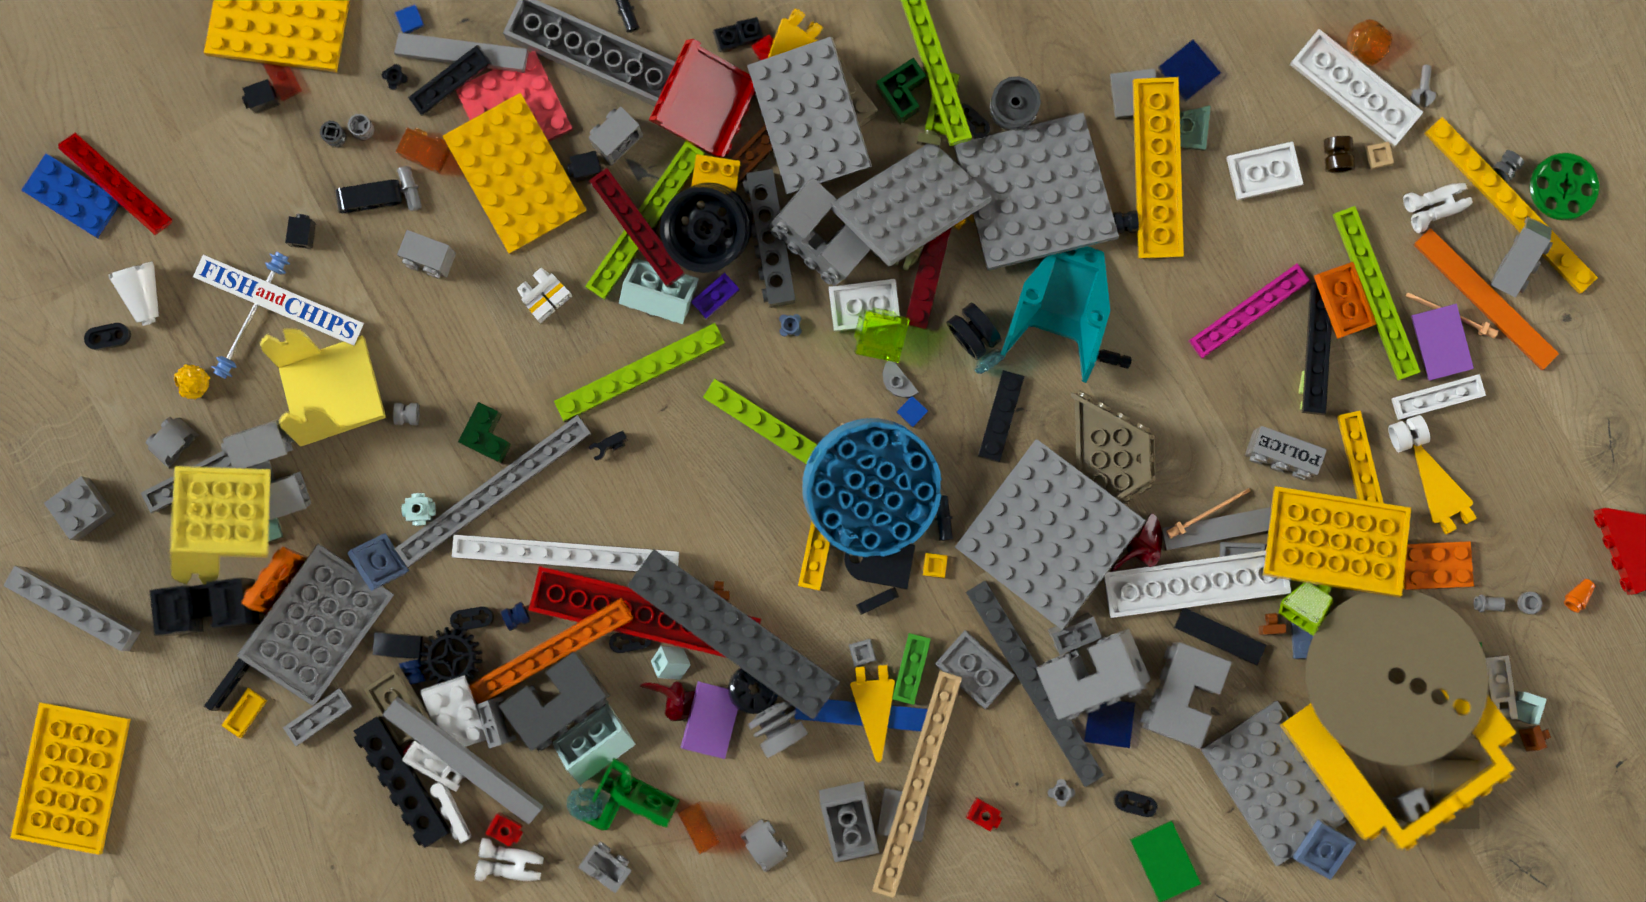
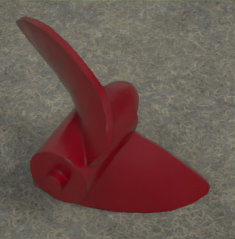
M1151 513L1148 516L1139 536L1134 537L1128 544L1127 550L1129 553L1113 567L1111 572H1114L1133 557H1137L1149 567H1153L1158 563L1161 557L1162 529L1155 514Z
M679 681L674 682L671 687L649 682L640 685L642 688L667 696L665 716L670 721H681L689 717L695 691H685L682 683Z

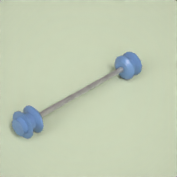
M276 252L275 255L270 254L273 258L272 261L265 262L267 268L271 270L266 282L271 283L275 273L279 275L286 274L283 268L285 265H290L287 262L288 257L279 252ZM254 303L227 357H216L219 363L217 366H211L215 369L214 374L226 379L227 375L232 377L229 371L231 368H237V366L230 359L259 305Z

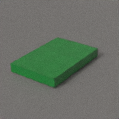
M1171 820L1130 839L1158 902L1166 901L1201 884Z

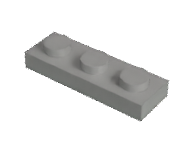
M339 688L283 727L294 745L299 746L354 706L342 688Z

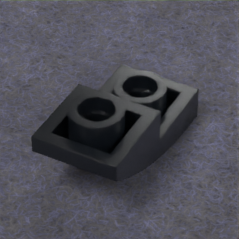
M758 17L737 21L735 25L717 28L713 31L719 53L739 48L764 38Z
M374 632L373 655L421 659L423 636Z

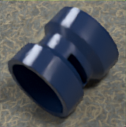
M523 602L515 604L512 609L506 608L501 610L502 618L509 631L516 629L519 624L525 625L531 622Z
M421 659L399 663V667L410 685L426 681L425 675L421 672Z

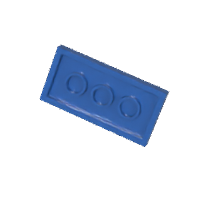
M47 153L21 189L96 238L100 236L120 206L104 189Z

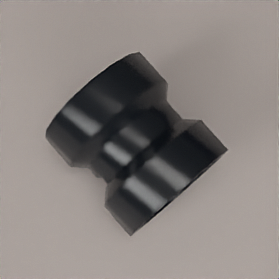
M1136 210L1125 214L1113 212L1118 234H1122L1124 231H1129L1130 233L1138 232L1139 222Z

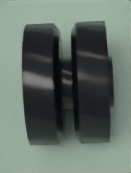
M971 302L962 309L964 319L955 315L946 324L958 343L972 358L978 360L986 354L985 345L993 348L1002 341V338L988 317L979 307Z

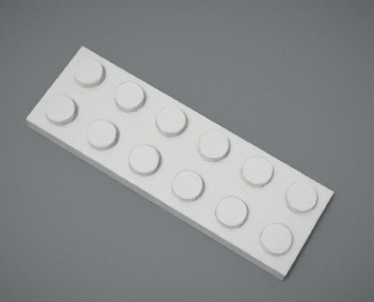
M1320 29L1290 63L1293 68L1384 141L1389 142L1393 148L1423 113V111Z

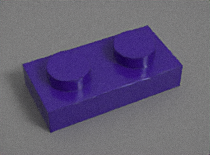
M724 272L693 299L691 303L707 319L740 289Z

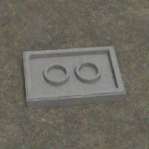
M966 630L935 663L943 672L962 677L960 687L985 710L1016 676Z

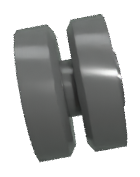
M1015 76L1002 80L995 87L989 105L990 115L1000 128L1010 131L1022 129L1032 124L1041 104L1040 93L1036 85L1026 78Z

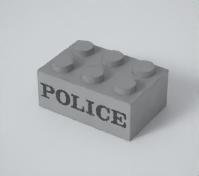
M1261 426L1253 430L1245 456L1250 457L1249 461L1259 465L1267 463L1275 471L1284 473V470L1293 473L1292 477L1305 480L1306 478L1310 479L1318 475L1327 449Z

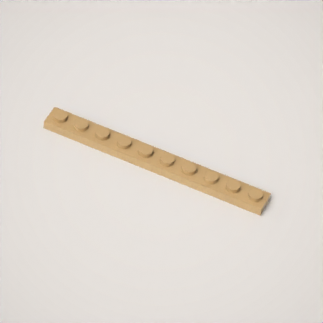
M943 671L939 672L873 885V892L892 898L895 897L962 677Z

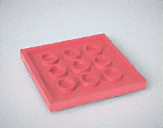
M534 51L528 53L524 73L494 69L468 81L456 90L470 120L521 93L548 142L573 131L546 72Z

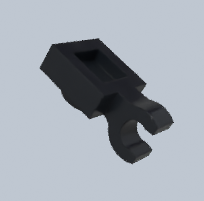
M622 430L603 439L599 443L591 444L589 449H600V454L594 457L595 461H599L605 456L606 450H619L625 446L624 442L629 440Z

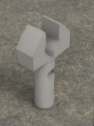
M1430 65L1422 66L1420 88L1412 90L1411 99L1416 106L1420 104V95L1422 93L1426 97L1425 108L1435 100L1436 92H1431L1429 89Z

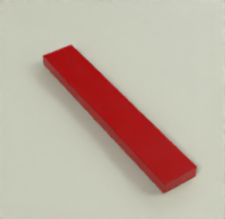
M76 132L58 144L59 150L154 235H157L172 224V219Z

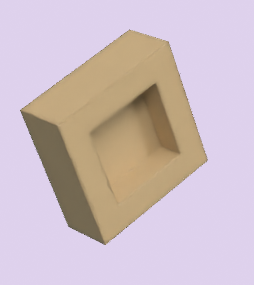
M1389 142L1365 148L1370 170L1394 164Z

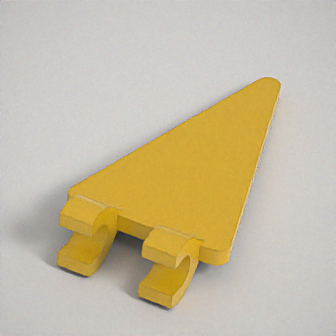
M794 9L789 19L783 18L781 20L768 58L816 42L815 37L818 36L823 27L817 22L812 21L805 32L797 25L806 14L799 9Z
M1413 444L1432 522L1435 524L1440 522V526L1446 535L1457 529L1450 516L1459 512L1465 525L1477 519L1470 508L1473 505V501L1421 445L1416 447Z
M879 665V680L865 681V667H855L856 682H852L850 687L875 761L881 762L895 681L888 679L887 665Z

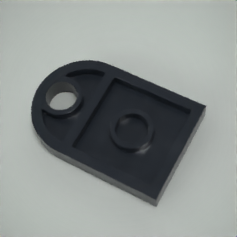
M908 544L900 549L899 552L887 556L863 557L862 561L857 564L852 563L849 559L850 554L845 552V566L850 575L857 580L908 589L915 545Z

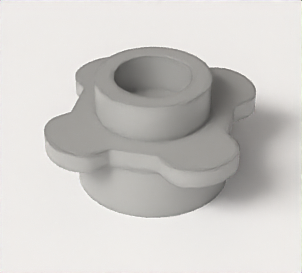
M1059 779L1057 784L1048 790V796L1054 798L1058 806L1064 807L1066 802L1075 796V790L1069 788L1065 780Z

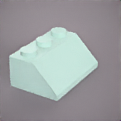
M636 258L623 282L619 304L683 324L689 312L699 278L685 274L669 287H666L649 262Z
M608 703L599 710L594 711L552 743L566 770L580 785L609 765L613 758L617 759L636 745L628 730Z

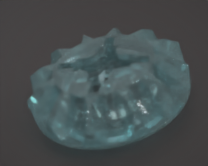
M995 349L983 356L975 363L974 371L977 374H982L997 365L1005 358L1004 355H1001L1002 349Z
M581 786L579 789L572 790L566 804L569 813L574 818L580 821H592L600 815L603 800H600L598 796L595 803L592 802L595 793L591 791V787L584 789ZM582 800H590L588 806L584 805L580 807Z

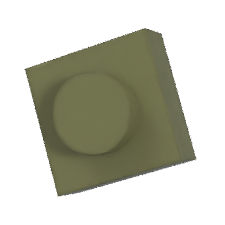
M924 130V133L919 132L917 144H932L939 147L941 136H937L935 131Z

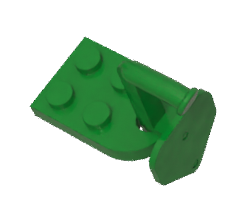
M613 758L592 799V802L595 803L602 790L611 794L600 818L583 810L581 805H578L571 815L599 830L605 831L611 826L622 805L632 813L651 820L655 825L667 828L680 800L632 777L629 767L625 763ZM612 769L622 773L621 776L615 777L614 780L609 777Z

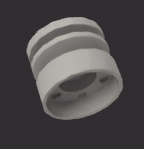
M788 701L769 707L759 713L748 724L750 729L757 725L761 726L762 729L753 735L754 737L766 735L767 739L760 744V747L767 758L808 735L801 721L793 724L790 723L789 719L796 714L795 710L785 715L783 710L792 705Z

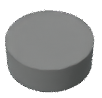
M1525 592L1518 598V608L1524 614H1536L1542 608V599L1535 592Z

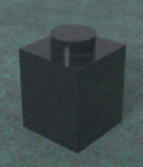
M268 79L243 88L245 95L242 96L244 105L255 114L280 105L274 86Z
M596 150L569 156L571 163L567 164L570 177L574 176L576 182L590 180L601 172Z
M296 214V217L289 216L285 243L290 247L312 249L316 223L308 215Z

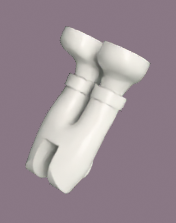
M1466 183L1446 185L1432 192L1425 193L1423 196L1411 192L1405 194L1403 202L1408 212H1415L1425 206H1431L1434 203L1444 201L1442 205L1415 213L1412 216L1411 223L1415 232H1425L1432 220L1436 221L1440 218L1457 214L1472 205L1471 197L1461 199L1458 202H1455L1453 198L1454 194H1459L1468 189Z
M482 838L479 851L480 858H497V860L514 862L515 865L479 860L475 874L476 881H483L490 874L519 881L540 880L541 872L525 870L524 868L525 862L543 864V856L523 849L501 846L497 848L489 838Z

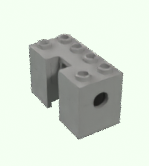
M812 177L786 204L768 227L776 238L782 239L788 244L787 247L791 252L799 254L809 268L819 272L825 283L835 286L850 274L871 248L846 224L841 226L828 243L813 230L832 208L831 203L838 200Z
M280 419L231 434L223 438L224 443L221 444L222 451L225 456H229L233 468L270 470L269 520L305 509L312 503L301 471L278 479L274 476L269 460L288 454L287 452L293 450L288 434L281 428Z
M1129 629L1097 641L1098 644L1088 648L1098 671L1094 675L1089 676L1078 649L1050 659L1036 668L1058 720L1064 717L1066 721L1079 716L1085 709L1087 713L1100 708L1099 704L1107 702L1110 705L1121 700L1119 696L1128 694L1131 697L1146 688L1145 684L1151 679Z
M1180 642L1172 643V646L1168 645L1164 654V658L1167 660L1160 674L1159 680L1161 682L1159 688L1155 689L1148 710H1144L1140 722L1143 723L1142 728L1200 749L1212 716L1187 707L1193 689L1195 687L1211 694L1214 692L1220 695L1232 662Z

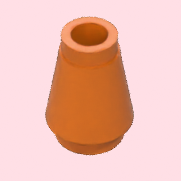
M1584 579L1565 595V606L1576 613L1584 610L1596 585L1591 580Z

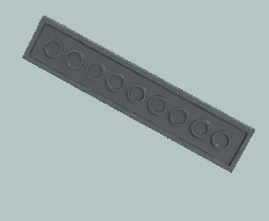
M655 549L652 550L627 585L813 720L840 683Z

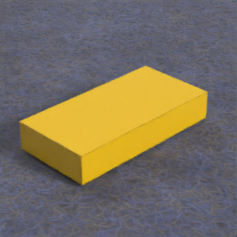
M247 688L221 726L238 738H242L268 700L251 688Z

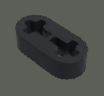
M961 104L963 112L967 110V117L971 120L968 121L966 119L972 138L977 139L988 136L990 132L989 123L970 105ZM973 123H975L978 127L983 125V131L985 133L983 134L979 132L978 134H976V127L973 125Z
M892 587L857 604L856 607L860 615L898 598L899 595L895 587Z
M488 607L458 610L451 615L450 624L453 628L458 627L459 631L489 626L493 622L494 614ZM482 610H484L485 614H489V618L485 619V623H482V620H474V616L481 615ZM459 614L465 618L470 617V621L463 622L462 627H460V624L455 623V619L459 618Z
M619 632L610 638L609 645L614 652L625 653L645 649L651 645L652 640H645V644L641 645L640 642H632V638H637V636ZM617 637H621L622 640L629 639L630 642L624 644L621 650H619L618 646L613 645V642L617 641Z
M1127 790L1118 791L1114 796V805L1124 812L1142 817H1151L1157 811V803L1151 797ZM1127 794V799L1134 801L1133 805L1125 804L1124 807H1121L1122 803L1118 799ZM1149 800L1152 810H1147L1146 813H1143L1144 809L1138 807L1137 803L1145 804Z

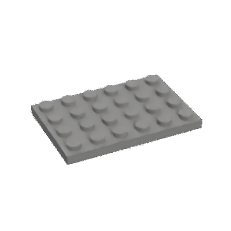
M828 37L747 65L787 194L799 191L812 177L821 184L872 167L833 37Z
M926 144L837 199L838 201L832 202L831 210L890 267L990 203L992 196L941 148L932 144Z
M318 543L238 652L237 657L314 706L394 594L383 586L371 591L355 567Z
M1274 701L1200 749L1275 866L1280 865L1295 854L1318 819L1333 828H1337L1348 821L1279 726L1289 718L1278 701Z

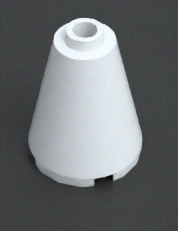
M153 262L108 274L109 279L137 323L142 322L143 326L156 322L155 317L159 316Z

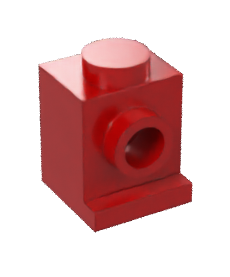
M977 797L965 816L968 820L990 832L992 828L997 829L1003 817L999 816L1000 810ZM984 812L990 813V818L988 820L982 819V814Z
M498 812L485 834L510 847L513 843L518 844L524 832L520 831L523 827L522 824ZM503 827L509 829L508 835L502 834L501 830Z

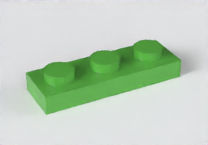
M911 633L908 634L892 697L893 700L912 705L915 704L931 641L930 638Z

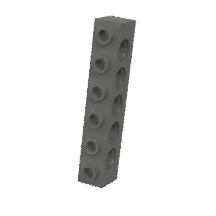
M773 169L746 173L747 180H744L743 184L745 194L750 193L751 202H747V207L750 214L754 215L755 221L752 224V236L757 237L759 244L754 246L756 259L761 258L762 267H758L760 281L765 280L766 289H762L764 302H769V308L794 304L796 300L786 243L776 237L771 244L763 242V237L766 234H772L768 225L780 212ZM759 191H765L768 194L764 200L756 199L755 195ZM767 212L771 215V219L768 222H762L759 219L760 214ZM769 256H776L779 262L771 266L767 264L766 260ZM775 277H779L783 283L780 287L775 288L771 286L770 281Z

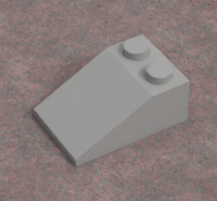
M864 781L819 790L821 810L834 862L879 853Z

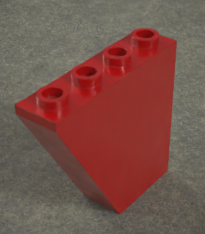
M1611 508L1593 510L1595 513L1594 521L1597 527L1601 528L1604 535L1602 537L1603 543L1612 555V566L1616 571L1618 570L1621 577L1619 580L1621 588L1627 592V595L1645 591L1646 515Z

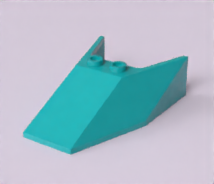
M1087 246L1044 258L1024 282L1001 355L1005 356L1029 327H1036L1077 342L1082 382L1087 383L1096 363L1111 311L1103 251Z

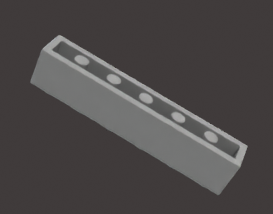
M14 566L3 585L120 651H130L141 632L26 567Z

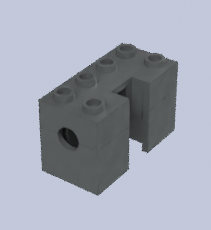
M579 652L571 653L546 672L561 693L548 704L545 703L532 685L531 687L526 686L499 706L530 751H543L553 743L551 741L553 737L559 738L569 730L567 726L575 722L578 724L587 717V712L592 709L595 711L599 710L608 703L606 699L610 694Z

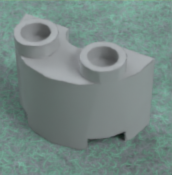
M168 417L161 424L162 429L157 434H152L146 440V444L149 446L148 450L168 468L175 463L181 452L189 447L199 436L181 418L172 419Z
M761 819L742 832L740 837L745 842L747 849L756 862L760 864L764 872H767L787 858L786 853L789 850L782 840L777 842L773 834L776 831L769 821L764 822Z
M600 841L598 845L595 844L578 868L596 878L604 886L616 893L632 870L627 866L629 861L620 854L616 857L610 853L611 848Z

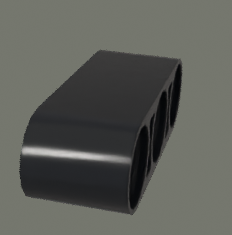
M399 180L378 181L342 187L335 190L338 213L342 214L402 204Z

